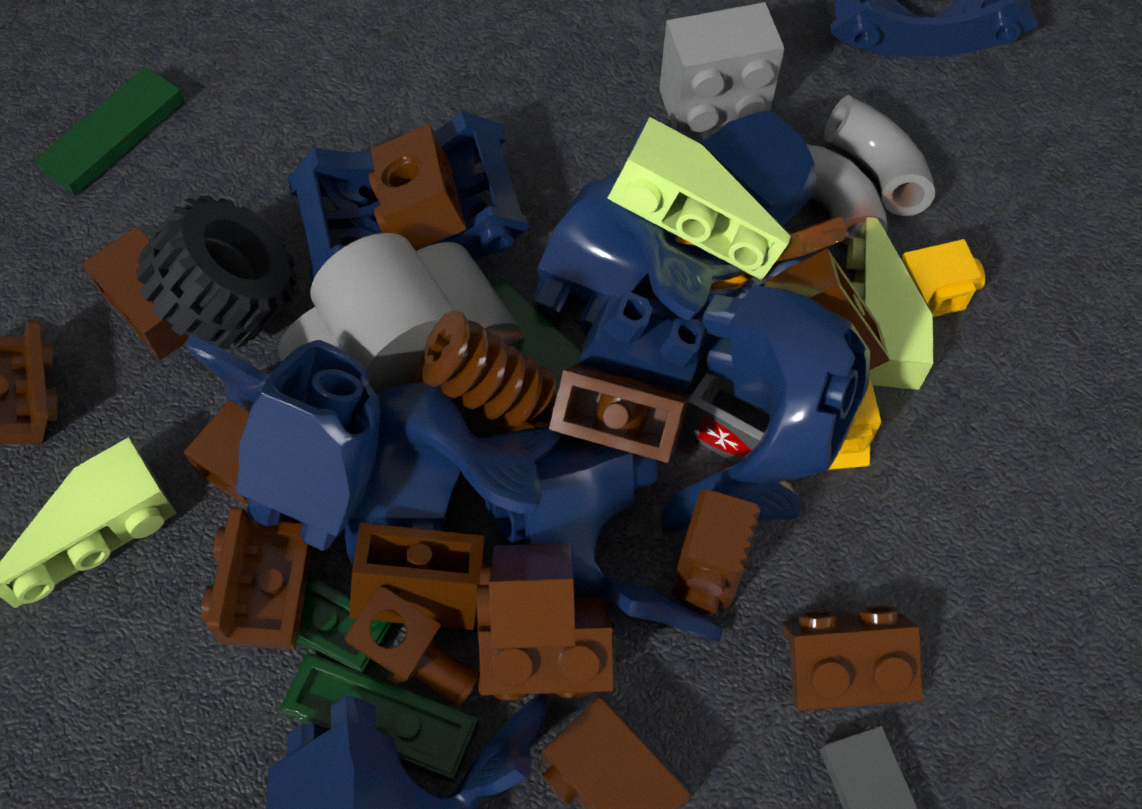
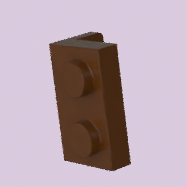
M26 321L24 337L0 336V445L42 444L47 422H56L57 420L56 389L46 388L44 375L51 374L52 344L51 341L41 340L39 321Z
M230 508L226 527H219L215 536L214 559L218 563L214 585L206 587L201 604L202 621L206 623L208 630L221 645L296 650L313 546L304 543L303 538L300 536L303 523L280 522L278 525L265 526L247 518V512L244 508Z
M887 605L865 606L860 608V615L837 617L835 612L829 610H808L799 613V620L783 621V635L790 642L793 704L798 711L923 701L919 626L902 613H898L896 607Z

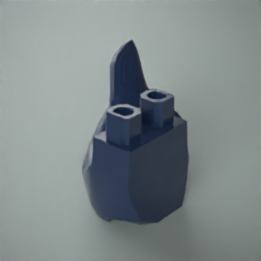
M773 111L756 112L727 122L719 131L700 142L781 227L807 204L814 192L816 184L815 162L804 138ZM649 115L645 119V121L639 128L638 132L636 133L631 144V147L629 149L627 159L632 149L634 148L641 132L643 131L649 117L653 118L652 116Z
M621 170L612 171L602 180L594 178L586 184L556 225L537 267L539 283L533 304L534 308L542 316L554 321H561L570 301L584 306L585 309L579 319L580 329L588 334L595 317L610 296L619 299L624 293L629 291L643 297L650 286H652V290L661 303L677 316L689 321L705 305L712 282L732 279L747 272L696 245L677 242L668 230L607 199L621 173Z
M790 257L777 260L762 280L753 276L734 288L710 289L705 305L689 321L677 316L661 303L658 298L648 300L629 291L624 293L619 299L610 296L592 323L583 344L579 364L689 394L705 357L717 337L704 333L705 327L703 326L704 312L715 294L718 293L743 300L752 284L765 287L764 281L807 258Z
M752 284L743 300L717 293L703 315L704 333L717 336L709 349L707 357L708 374L734 381L735 397L764 409L770 415L769 424L759 443L742 461L733 467L724 469L718 474L707 477L681 490L668 500L661 513L662 531L671 532L689 529L699 492L702 489H709L757 504L761 511L758 518L793 519L799 517L801 503L794 487L786 480L806 478L827 471L830 468L850 431L869 386L870 350L854 325L848 320L804 295L786 290Z
M190 334L185 344L187 350L200 363L225 381L226 403L230 399L248 411L251 409L239 443V472L236 489L237 494L248 498L247 518L265 526L278 525L286 515L303 522L300 536L303 538L304 543L322 551L328 550L360 506L375 464L381 408L378 394H375L370 385L368 371L347 352L325 341L315 340L303 344L292 351L270 374L255 368L224 349Z
M424 382L407 383L389 387L380 392L378 398L381 415L375 464L361 504L343 528L347 555L351 564L354 563L360 523L450 532L454 504L462 484V474L481 497L495 506L519 514L534 515L542 497L536 463L544 459L555 448L563 433L549 430V427H538L488 438H477L470 433L453 398L443 394L441 385L432 387Z
M562 434L555 448L544 459L536 463L542 497L534 515L519 514L495 506L485 499L488 516L493 515L499 534L505 542L511 543L509 545L570 543L574 597L602 596L603 602L615 603L630 616L657 621L681 631L720 641L723 628L712 620L658 594L652 589L610 577L599 568L596 562L595 546L601 528L611 516L634 505L635 489L656 483L657 460Z
M538 694L528 701L507 721L486 748L476 757L455 792L445 798L430 795L416 784L401 766L393 737L376 730L375 706L354 696H345L331 705V729L311 723L301 724L287 733V757L268 768L266 809H478L483 796L500 793L528 779L532 767L530 746L541 729L553 701L546 694Z

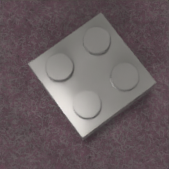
M765 2L666 20L659 90L674 130L681 134L693 131L703 132L756 112L771 111L784 53V45Z

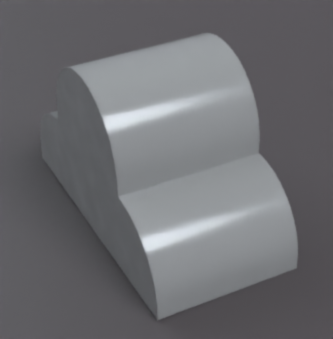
M380 233L350 243L336 252L320 268L312 282L310 292L315 307L300 316L286 330L278 346V357L282 362L292 351L303 344L315 340L325 341L347 352L361 363L368 371L372 389L375 394L379 395L382 390L389 387L424 382L422 373L425 364V345L435 324L446 313L451 311L462 312L467 320L479 323L486 332L496 334L505 344L511 345L523 339L524 333L464 246L452 242H443L415 251L405 237L394 233Z

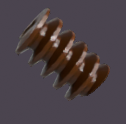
M451 311L444 314L428 336L425 345V364L422 373L424 383L432 387L441 385L443 394L448 397L456 398L460 396L463 406L469 409L478 408L480 416L488 420L495 419L500 428L508 431L518 428L525 420L541 413L551 401L556 390V377L549 368L540 366L532 357L522 355L515 346L505 344L496 334L486 332L479 323L467 320L462 312Z

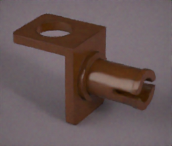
M378 587L374 591L345 636V640L349 645L389 670L384 679L386 683L395 685L414 677L451 701V704L455 707H459L464 702L479 677L477 671L469 669L433 645L435 641L434 635L441 626L440 623L385 587ZM380 612H395L405 622L406 636L404 641L395 648L378 646L371 637L370 624L372 619Z

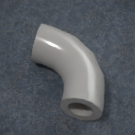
M851 95L842 98L827 121L824 130L825 142L854 157L872 174L878 182L882 202L888 211L900 216H913L923 212L931 205L935 198V186L921 151L909 135L888 116Z
M807 145L815 162L816 174L815 189L810 199L820 203L829 212L835 238L840 243L849 245L851 237L859 238L866 217L878 218L883 229L887 232L886 212L876 187L871 180L851 160L822 146Z

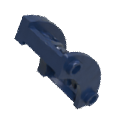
M834 0L836 20L830 24L833 36L855 48L887 56L945 57L981 50L997 44L1011 43L1020 35L1036 28L1038 24L1036 16L1033 14L1030 0H955L946 10L935 17H920L906 9L896 0H864L863 3H861V0Z
M461 110L453 119L434 132L452 165L466 230L433 244L443 242L460 244L467 249L474 261H477L491 253L502 252L511 247L514 239L528 230L530 224L528 217L521 214L501 147L507 141L502 124ZM314 147L287 178L291 195L298 196L313 266L309 272L311 283L320 268L336 252L356 240L383 233L378 223H376L377 220L374 213V207L380 205V201L377 200L371 205L369 203V200L377 199L368 176L369 173L375 171L371 151L339 152ZM481 161L484 172L474 176L475 165ZM489 189L494 206L486 207L484 199L474 195ZM323 200L331 201L338 211L325 212ZM347 228L341 232L339 237L342 245L333 247L330 230Z

